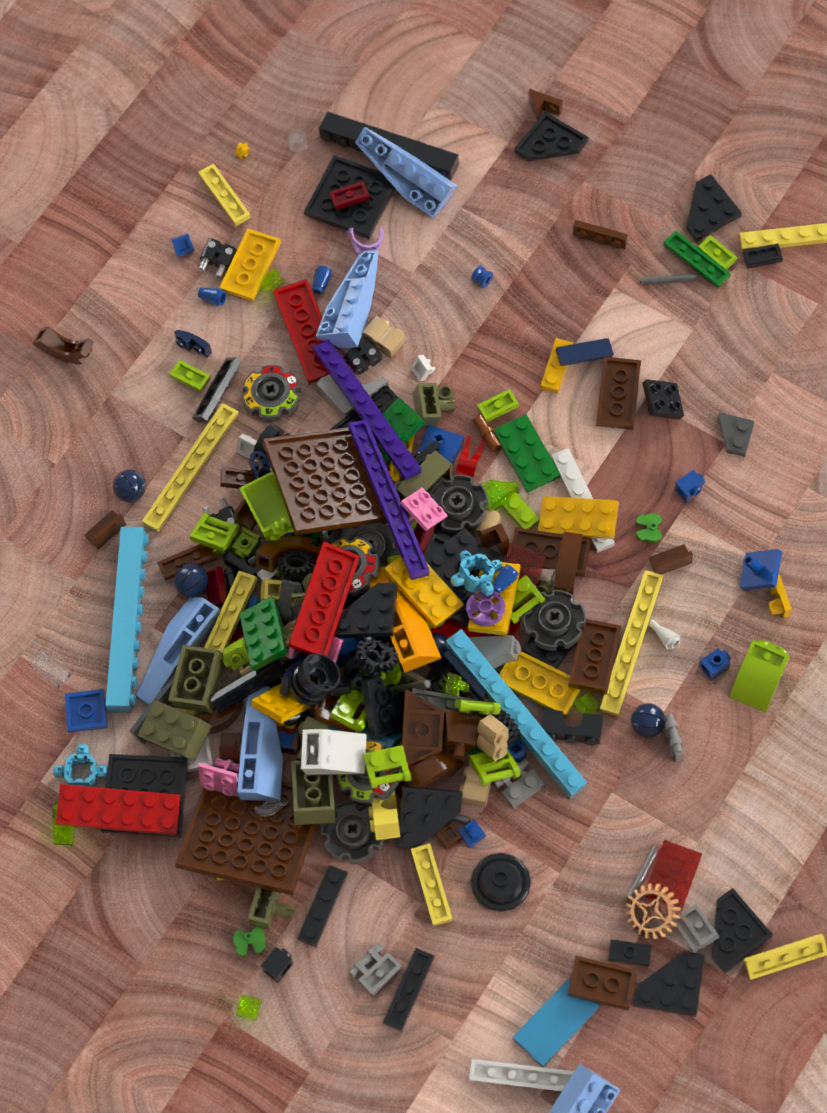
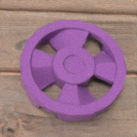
M480 590L479 593L470 595L467 600L466 611L468 617L479 626L494 625L505 614V602L497 591H493L492 595L486 596ZM493 597H495L500 602L493 605V602L491 600ZM493 611L498 614V617L494 620L490 617ZM479 612V614H478L477 617H476V616H474V617L472 616L473 614Z

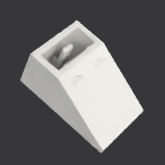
M325 729L303 730L301 769L306 775L365 774L363 754L366 753V734Z

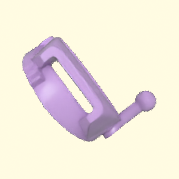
M379 227L378 239L372 245L359 243L354 237L353 228L346 231V235L351 237L355 253L360 254L363 251H378L384 232L383 228Z

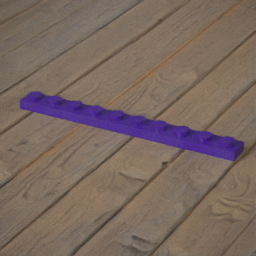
M327 340L314 346L313 352L361 420L367 419L374 438L403 479L407 480L420 474L421 467L331 341Z
M367 419L349 423V432L410 580L429 576L430 570L405 510L400 504V498Z

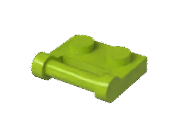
M204 513L190 534V540L225 552L234 536L238 534L240 525L236 523L230 524L211 517V514ZM208 524H211V525H214V526H216V527H219V528L228 530V532L223 531V530L218 529V528H215V527H212V526H209Z
M527 575L521 578L517 584L511 620L514 623H517L523 614L539 602L545 601V598ZM533 595H535L531 600H529L527 603H525L522 607H520L518 610H516L515 612H513V611H514L515 609H517L520 605H522L524 602H526L529 598H531Z
M352 689L351 693L341 695L330 717L357 732H362L367 720L365 708L357 720L352 717L360 703L365 705L363 693Z
M454 700V708H459V712L471 713V711H479V714H491L492 712L495 715L500 713V703Z
M403 745L363 754L371 789L378 788V785L401 780L405 782L411 781ZM400 767L402 772L377 778L375 776V773Z
M509 750L503 758H499L496 761L484 752L470 755L469 762L479 777L481 786L489 785V782L509 777H520V769ZM507 767L509 768L508 770H504V771H500V772H496V773H492V774H488V775H487V772H491V771H495V770H499V769H503V768H507Z

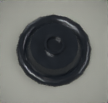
M505 853L492 854L479 861L471 877L472 892L478 902L489 910L499 912L513 910L522 904L528 896L531 886L529 870L524 863L515 856Z

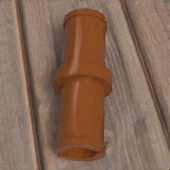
M483 415L475 417L473 423L478 428L480 437L486 441L492 452L498 450L502 445L495 436L494 429L488 425Z

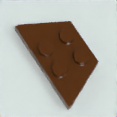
M405 690L402 745L407 765L442 751L444 711L409 690Z
M330 693L319 704L312 706L315 720L345 732H355V730L330 717L341 695L331 696ZM360 703L352 717L353 719L357 720L365 708L364 704Z

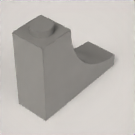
M330 374L323 376L318 381V393L342 419L354 411V408ZM384 376L376 381L361 384L370 397H373L384 387H389L388 380Z
M513 635L469 637L494 669L502 664L517 661L521 647ZM463 683L462 692L468 698L477 699Z

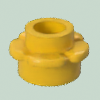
M240 142L236 148L235 156H238L239 159L248 156L250 148L247 147L246 142Z

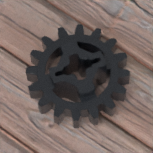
M372 637L371 641L365 638L364 642H359L354 652L356 654L354 658L359 660L358 665H364V670L370 669V673L377 671L378 675H381L382 671L385 674H388L389 670L393 671L398 661V653L394 652V647H389V642L384 644L382 639L377 641Z

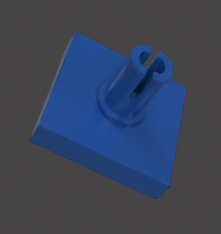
M428 425L417 453L419 451L422 452L433 441H438L440 454L452 463L453 467L464 441V436Z
M772 549L746 553L743 559L744 565L739 588L746 591L776 587L782 551Z

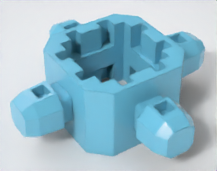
M462 551L459 556L461 561L459 573L451 577L453 586L464 585L467 591L475 593L481 590L486 596L492 595L494 591L492 585L494 573L500 571L502 567L500 560L489 561L486 555L479 553L472 556L470 552ZM473 568L480 571L484 570V575H481L479 579L477 576H469Z
M79 744L76 754H71L66 758L65 767L57 765L53 768V775L57 778H65L68 785L94 787L97 785L98 776L99 778L107 777L108 766L99 765L98 767L95 758L89 754L87 744ZM77 763H89L91 765V773L86 780H73L72 768Z

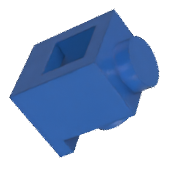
M692 470L675 482V491L687 504L691 496H696L701 492L705 479L701 474H697Z
M717 648L706 657L700 659L699 667L712 681L730 668L731 657L725 650L721 651Z

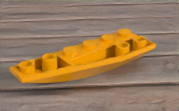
M383 566L380 567L378 578L370 581V588L377 583L392 582L383 572ZM398 589L394 634L390 638L396 653H398L402 668L406 673L441 659V656L427 622Z

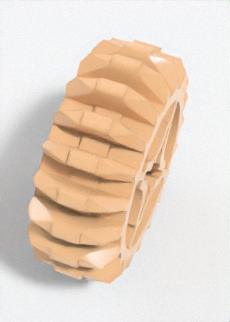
M649 883L648 890L644 885H641V893L635 889L633 892L636 898L633 896L628 897L633 903H626L625 905L631 908V911H626L625 915L632 916V918L627 920V923H635L631 929L636 930L639 928L637 933L639 936L645 931L646 939L650 938L651 933L653 939H658V932L661 937H665L664 930L668 933L672 932L669 925L677 927V923L673 919H680L679 915H675V911H680L681 908L674 907V904H677L679 900H671L675 894L673 892L667 894L668 888L664 887L661 890L660 884H656L654 889L653 884ZM647 895H658L650 904L641 901ZM663 899L668 906V916L661 910ZM638 906L644 911L643 923L638 917ZM655 906V911L659 915H652L650 917L651 911L646 907L654 908ZM656 918L664 921L658 928H648L649 923H652Z

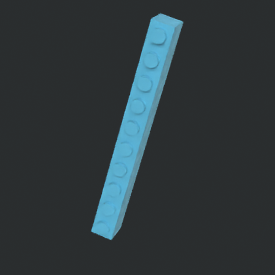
M121 527L105 705L108 712L132 713V706L136 704V695L133 694V691L137 687L135 669L139 667V659L136 658L137 651H140L138 633L142 631L139 617L143 615L141 598H144L145 594L144 586H142V580L146 579V569H143L144 563H147L145 545L149 543V535L145 533L144 527Z
M459 630L446 640L444 647L447 651L450 649L485 689L487 700L500 703V709L506 711V714L509 713L511 719L514 718V723L519 726L517 729L520 730V740L525 743L528 750L568 799H571L585 788L586 780L463 630Z

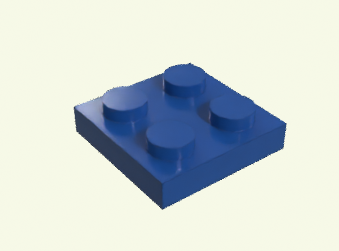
M104 689L65 694L67 730L69 733L108 728Z

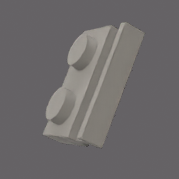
M697 904L680 914V919H673L677 923L676 928L694 954L700 948L703 949L720 938Z

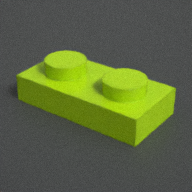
M711 235L698 246L700 250L726 270L737 261V257Z
M178 360L169 373L171 378L202 393L211 379L209 374L181 360Z
M510 389L477 405V409L483 415L486 422L519 407V403Z
M517 493L501 503V507L520 528L532 529L539 524L540 519Z

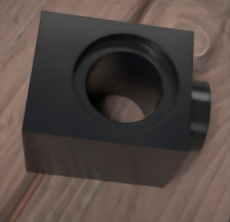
M275 947L261 964L262 971L279 983L294 964L291 958L292 955L284 948L280 950Z

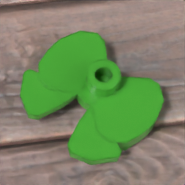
M652 513L644 516V514H641L637 518V524L647 526V529L636 532L638 539L642 542L645 540L650 543H656L662 539V533L658 530V525L662 522L660 515Z
M255 927L252 932L247 933L237 930L234 933L233 941L237 948L235 951L240 956L245 957L247 955L248 945L251 944L257 954L264 951L266 947L265 933L262 928Z

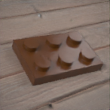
M575 956L567 996L628 1011L636 970Z

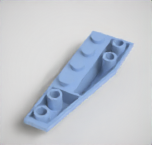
M366 127L363 128L355 142L406 200L432 218L444 207L457 188V185Z
M377 250L363 251L357 257L325 309L316 334L318 339L323 341L330 340L334 346L341 349L358 347L368 318L375 287L378 262Z
M189 597L167 625L137 691V698L148 705L151 704L176 672L182 646L199 647L211 632L220 614L218 607L204 598Z
M265 686L248 696L237 789L241 800L280 801L283 758L276 720L251 706L252 699L270 690V686Z
M579 1063L550 1113H607L619 1094L620 1089Z

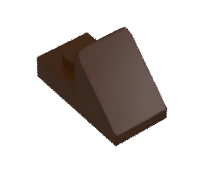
M532 89L529 90V103L537 120L540 118L543 110L560 116L563 110V100Z
M221 733L220 759L226 761L230 759L233 760V763L240 764L241 733Z

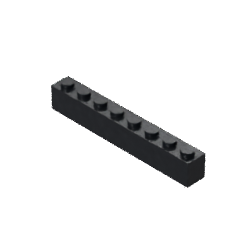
M328 111L319 127L320 138L323 140L337 143L342 147L355 149L360 153L363 151L355 142L363 128L366 127L410 153L450 181L459 165V154Z

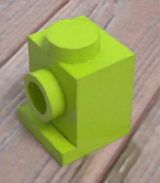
M243 528L242 533L232 546L234 555L239 559H248L256 553V548L262 544L261 538L254 532Z
M244 638L223 649L222 660L226 667L231 666L233 670H236L249 662Z

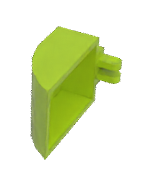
M273 472L239 488L266 542L270 540L275 541L280 536L294 531Z
M758 639V641L752 640L733 685L730 698L766 713L788 664L790 655L787 654V651L768 641Z

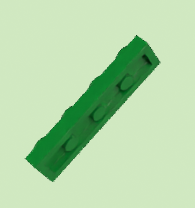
M675 231L664 241V247L716 288L722 286L730 278V272L679 232Z

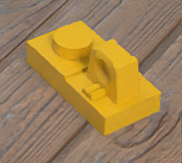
M779 574L776 587L769 588L771 595H775L776 599L770 601L768 607L771 615L782 614L783 618L790 617L792 609Z

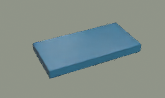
M570 978L513 1036V1040L542 1067L551 1060L600 1008L597 1003L568 997Z

